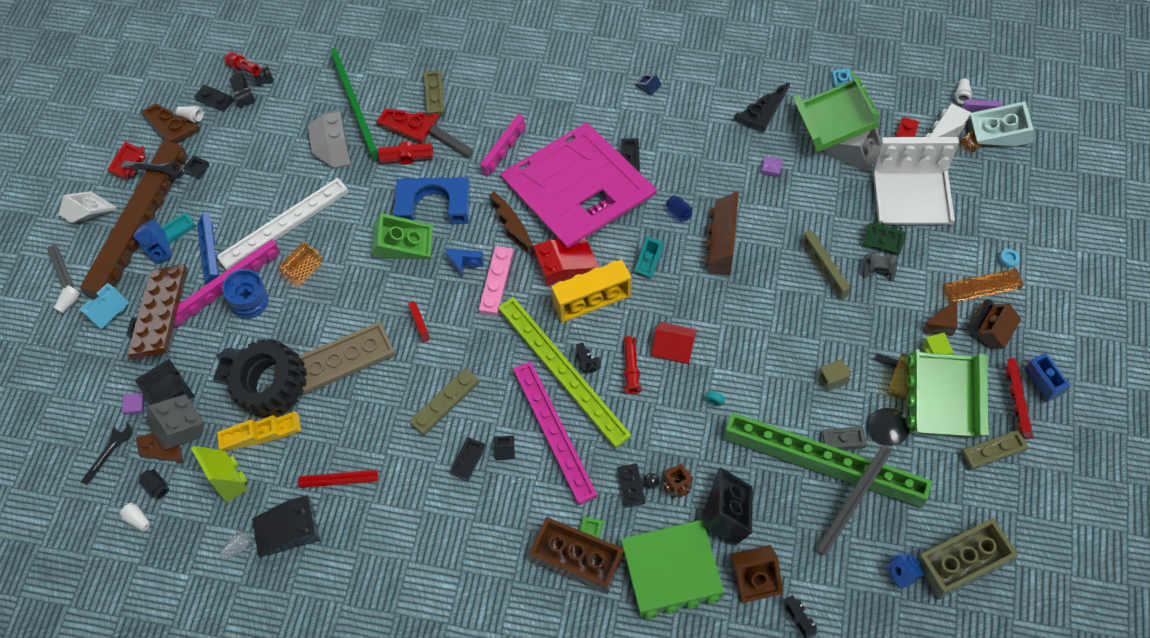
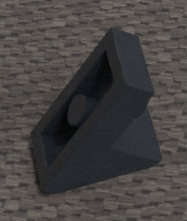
M228 347L217 354L220 364L213 378L215 383L229 385L227 384V376L230 375L228 370L234 363L232 361L234 357H238L240 354L239 349Z

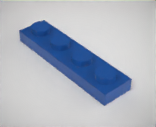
M203 213L197 223L204 284L207 285L219 276V268L216 267L217 252L214 251L213 222H211L210 214Z

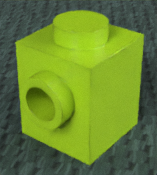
M945 333L926 337L922 345L923 353L954 354Z

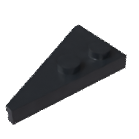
M790 83L779 86L770 95L766 94L758 99L756 103L747 106V109L740 114L737 112L734 115V120L765 132L788 92Z

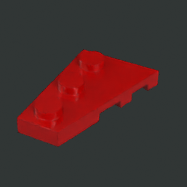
M385 108L376 120V123L380 127L422 144L430 133V128L440 118L439 114L424 115L423 112L413 114L407 113L405 110Z

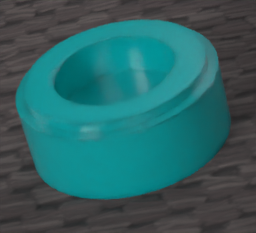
M707 391L704 399L712 405L723 406L726 398L718 392Z

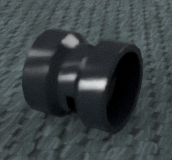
M268 64L262 66L259 75H253L257 86L262 85L266 81H274Z

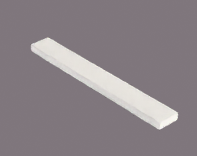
M336 178L217 255L218 261L227 271L271 239L273 241L277 240L349 193L347 187L339 178Z

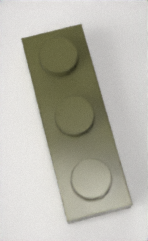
M441 70L424 72L427 115H445Z
M1019 430L963 449L961 453L969 468L974 470L1024 452L1029 447Z

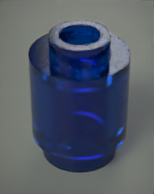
M673 195L666 202L668 211L679 221H687L691 218L693 208L680 196Z

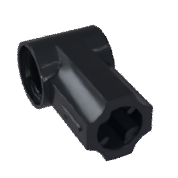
M233 74L229 80L239 107L254 102V96L243 74Z

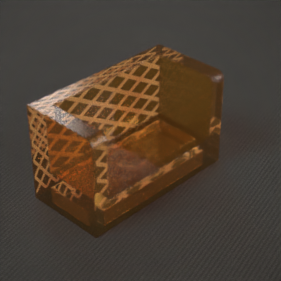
M303 241L278 268L284 278L299 287L323 263V259L317 250Z

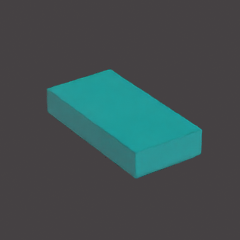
M185 212L161 228L166 233L168 243L171 244L196 228V225Z

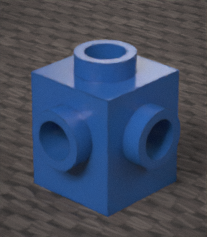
M910 552L903 555L901 553L896 554L890 559L891 564L886 567L890 578L901 589L911 586L925 575V572L919 566L918 559L911 555Z

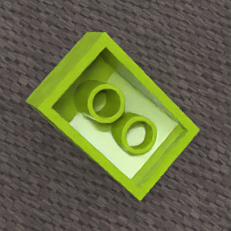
M198 446L191 448L209 482L226 502L248 490L245 484L248 480L242 471L238 472L236 467L239 464L233 455L229 457L226 451Z

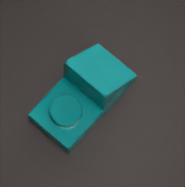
M646 236L634 271L652 278L659 259L663 257L664 242Z

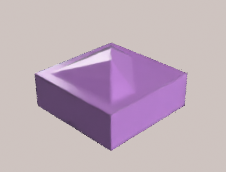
M765 156L761 174L779 177L783 159Z

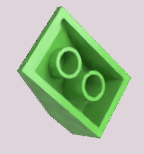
M380 213L373 226L371 255L387 259H430L433 225Z

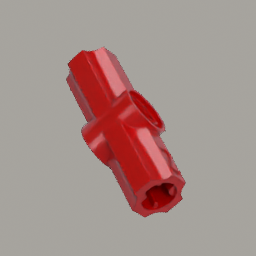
M403 141L398 146L378 148L380 163L399 162L403 165H409L414 160L434 158L432 143L413 144L409 141Z

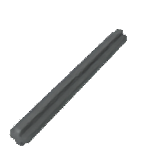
M885 445L880 447L817 547V551L821 554L827 555L890 456L892 450Z

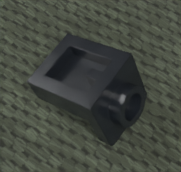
M584 343L576 344V354L582 373H593L600 369V357L591 359L590 351L585 349Z

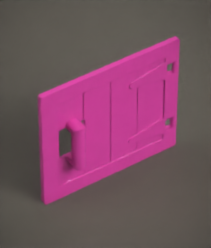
M584 123L500 173L501 178L566 248L571 247L657 194V189L588 123ZM571 137H574V138H575V139L569 141L568 143L566 142V140H568V139L571 138ZM529 163V166L525 167L524 169L520 168L523 165ZM602 190L606 193L605 200L587 211L580 205V203Z

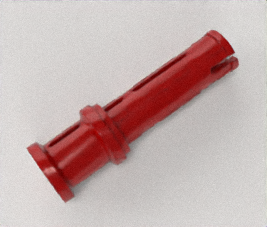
M228 52L225 56L224 61L229 67H233L236 70H244L255 76L261 72L259 65L247 61L242 55Z
M627 336L623 339L626 370L623 372V377L626 380L624 392L635 395L642 391V387L639 385L641 372L637 367L636 338Z

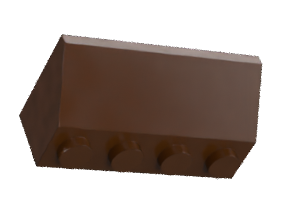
M734 192L715 200V207L710 209V219H713V223H709L708 234H712L711 239H707L706 250H710V255H706L705 266H708V273L730 275L739 192Z

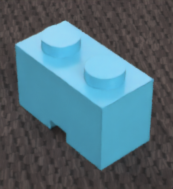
M108 283L96 293L98 297L94 301L90 299L79 309L100 329L108 326L117 314L123 312L129 303Z

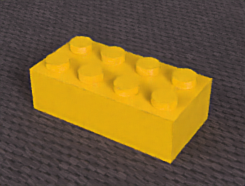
M623 260L612 261L606 266L594 268L590 272L575 275L572 279L559 281L551 286L553 306L561 323L631 297L632 277Z

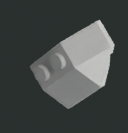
M342 109L322 113L308 124L312 154L333 169L351 166Z

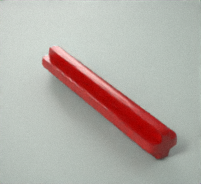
M377 470L305 475L298 477V486L300 488L377 482L379 480V473Z

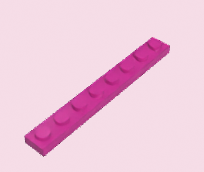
M273 239L181 302L178 306L173 329L183 324L189 317L197 314L202 308L213 303L216 298L223 294V282L229 274L240 269H250L255 272L270 260L275 259L280 254V251Z
M529 361L513 368L514 374L578 505L580 506L597 498V493L532 362Z

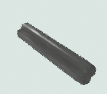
M433 125L430 128L431 135L465 157L469 158L473 154L471 147L440 127Z
M56 245L48 247L49 256L62 288H66L67 285L73 288L74 285L59 248Z

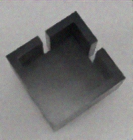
M170 359L135 379L150 405L186 394L189 400L195 397Z

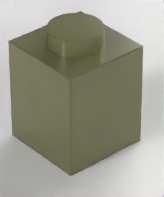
M842 359L821 366L818 377L826 392L848 384L851 376L849 366L845 365Z

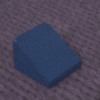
M644 74L635 83V86L645 93L653 95L661 86V82L657 75Z

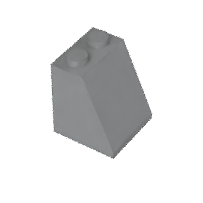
M877 128L826 148L824 153L861 170L869 171L877 156L881 139Z

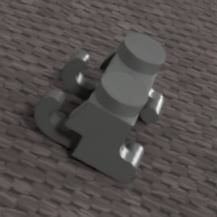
M867 253L863 277L871 276L872 272L870 271H873L874 268L888 269V273H891L887 274L886 278L894 280L897 271V258H895V255L878 256L876 253Z

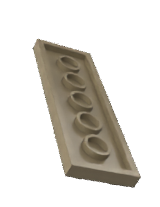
M381 321L299 355L303 359L304 367L307 371V375L304 376L307 379L306 386H303L304 392L302 395L395 356V351ZM276 365V366L273 367V370H274V372H275V375H277V365Z

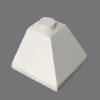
M91 191L63 195L59 215L70 223H77L78 221L88 220L115 211L117 207Z

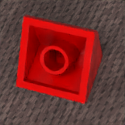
M659 322L655 332L651 357L689 365L697 329Z

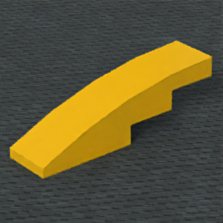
M294 411L278 418L272 415L259 421L251 419L217 432L219 450L225 451L248 447L301 432L299 414Z

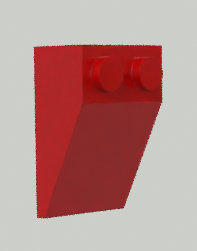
M587 238L582 239L569 248H566L559 239L533 245L534 257L547 287L559 281L572 279L575 275L590 272L594 268H599Z

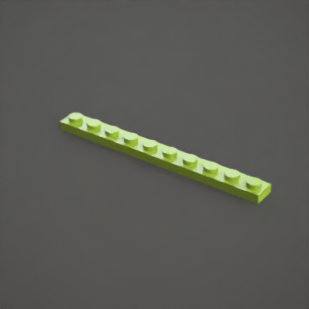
M512 297L498 306L499 312L611 445L617 449L631 439L629 431L517 300Z

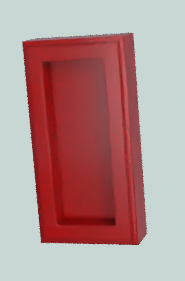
M415 301L409 302L408 305L423 343L427 342L430 337Z

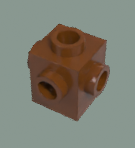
M681 463L676 467L669 468L664 473L662 485L667 494L671 493L673 498L683 497L691 491L693 477L690 471L686 470Z

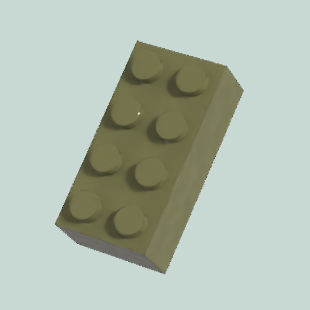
M992 518L920 554L918 561L920 563L919 566L925 572V579L937 598L941 599L1012 563L1018 554L995 519Z

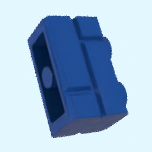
M1047 353L1030 360L1024 369L1047 402L1065 394L1071 385L1063 377L1064 375Z

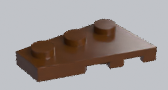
M157 103L141 110L142 116L167 142L176 144L201 131L199 125L191 124L183 117L179 118L172 111Z

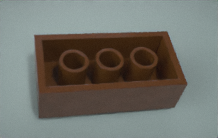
M546 517L529 553L530 562L608 594L623 561L624 548Z

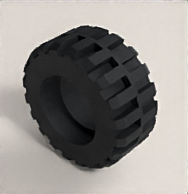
M261 339L257 343L252 342L248 344L246 349L243 348L239 351L238 357L235 356L232 360L234 363L229 367L228 372L230 375L227 376V384H229L227 389L233 402L253 415L264 418L272 415L275 417L282 415L281 412L286 413L289 411L291 405H296L298 397L302 396L304 392L303 386H306L307 379L304 376L307 375V371L304 367L303 359L295 351L274 339H268L267 341ZM277 364V375L274 382L266 390L258 393L257 383L259 377L268 367Z

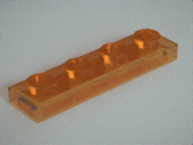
M1017 268L945 283L942 288L948 303H952L953 301L958 302L1020 289L1024 284Z

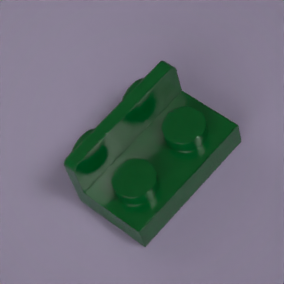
M879 221L869 222L863 245L900 254L906 232L902 231L903 228L892 225L889 228Z

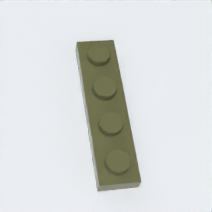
M811 230L804 232L803 245L839 299L847 298L850 290L849 282L842 277L839 267L830 259L829 252L823 249L818 236L814 235Z
M464 368L409 421L410 425L425 436L480 383L479 379Z

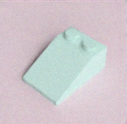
M1026 101L970 114L977 144L1019 146L1033 143L1034 129Z

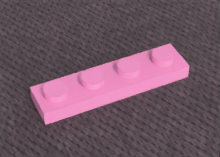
M495 246L479 307L480 314L498 316V306L502 302L514 255L513 248Z

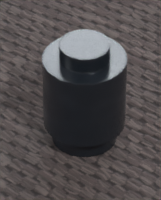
M146 470L140 475L139 484L152 498L161 499L168 493V483L156 470Z

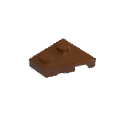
M153 432L136 437L138 455L141 458H155L160 461L171 460L183 463L180 445L164 450Z

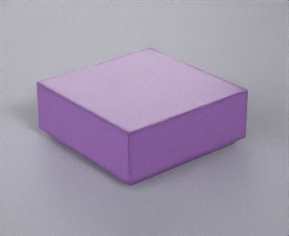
M124 394L122 413L124 415L144 413V394Z

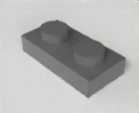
M863 426L822 430L823 443L841 450L866 448L867 444Z

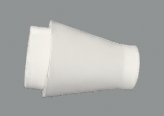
M961 79L954 97L959 104H964L966 99L971 100L973 97L968 79Z
M179 106L176 109L178 117H183L194 123L200 122L204 116V112L199 106Z
M67 285L66 288L62 289L54 308L64 313L80 299L79 295L81 293Z
M128 503L120 512L123 521L142 532L146 531L151 525V522L137 504Z

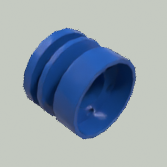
M240 269L229 274L224 280L223 294L231 311L236 316L250 319L264 312L269 298L263 281L256 272L250 269Z

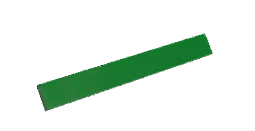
M336 47L332 48L330 52L371 158L374 162L378 161L379 155L338 51Z

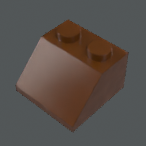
M771 545L730 554L732 572L742 604L783 594L778 556Z

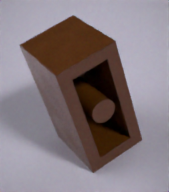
M1010 303L993 304L977 334L989 349H1003L1008 344L1021 318Z

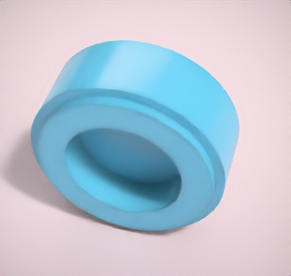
M1012 249L1003 250L999 256V263L1008 269L1016 267L1020 260L1019 254Z

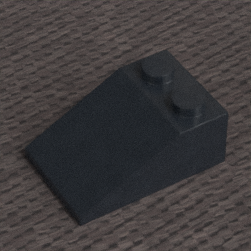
M720 467L704 508L703 527L735 546L751 535L753 486Z
M308 495L287 500L252 518L259 558L320 541L314 505Z

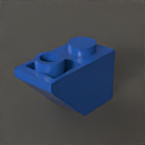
M155 219L139 226L133 236L155 264L172 256L166 233Z

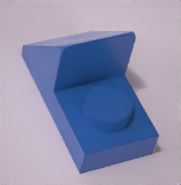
M448 248L445 250L447 261L462 278L465 266L472 268L484 267L483 251Z

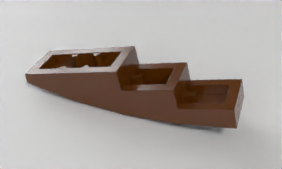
M493 191L489 195L490 205L496 209L498 221L504 225L505 235L530 256L534 255L533 244L519 217L507 202Z

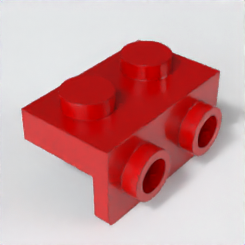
M125 141L107 168V171L125 181H128L130 176L133 178L138 169L121 167L122 162L143 163L146 158L145 147L138 148Z

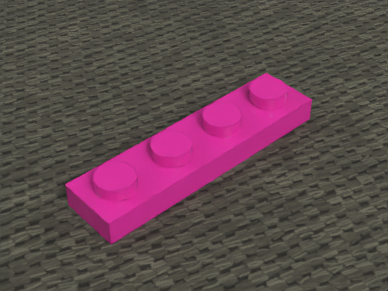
M518 114L480 163L482 175L488 177L491 172H494L500 160L506 157L509 148L513 147L519 135L524 133L526 129L524 116Z

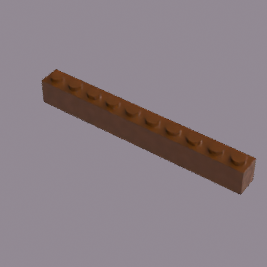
M163 141L150 164H167L176 161L178 167L175 171H179L183 163L186 162L188 155L182 145ZM146 170L79 287L86 297L96 299L98 297L96 293L107 283L115 287L121 279L125 267L130 263L134 251L139 246V242L133 236L139 226L155 218L159 206L163 204L164 197L171 189L174 178L158 171Z

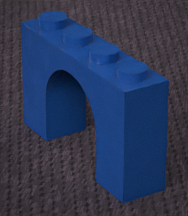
M469 177L397 179L394 216L415 221L418 202L425 196L438 194L449 200L448 215L451 224H469L471 191Z

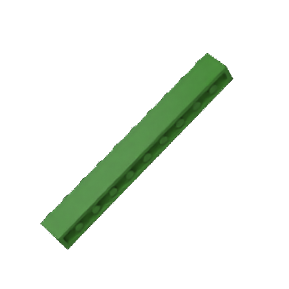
M733 412L725 431L724 439L854 485L858 484L872 462L870 459ZM884 464L868 490L923 508L928 499L933 481Z

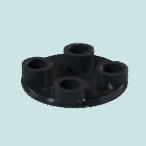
M879 409L872 414L869 420V430L879 445H897L906 440L909 435L910 427L907 425V418L896 409Z

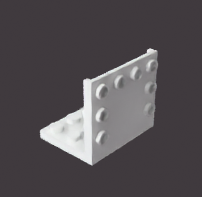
M882 137L872 169L879 222L884 223V225L954 224L955 218L948 169L959 144L958 137Z

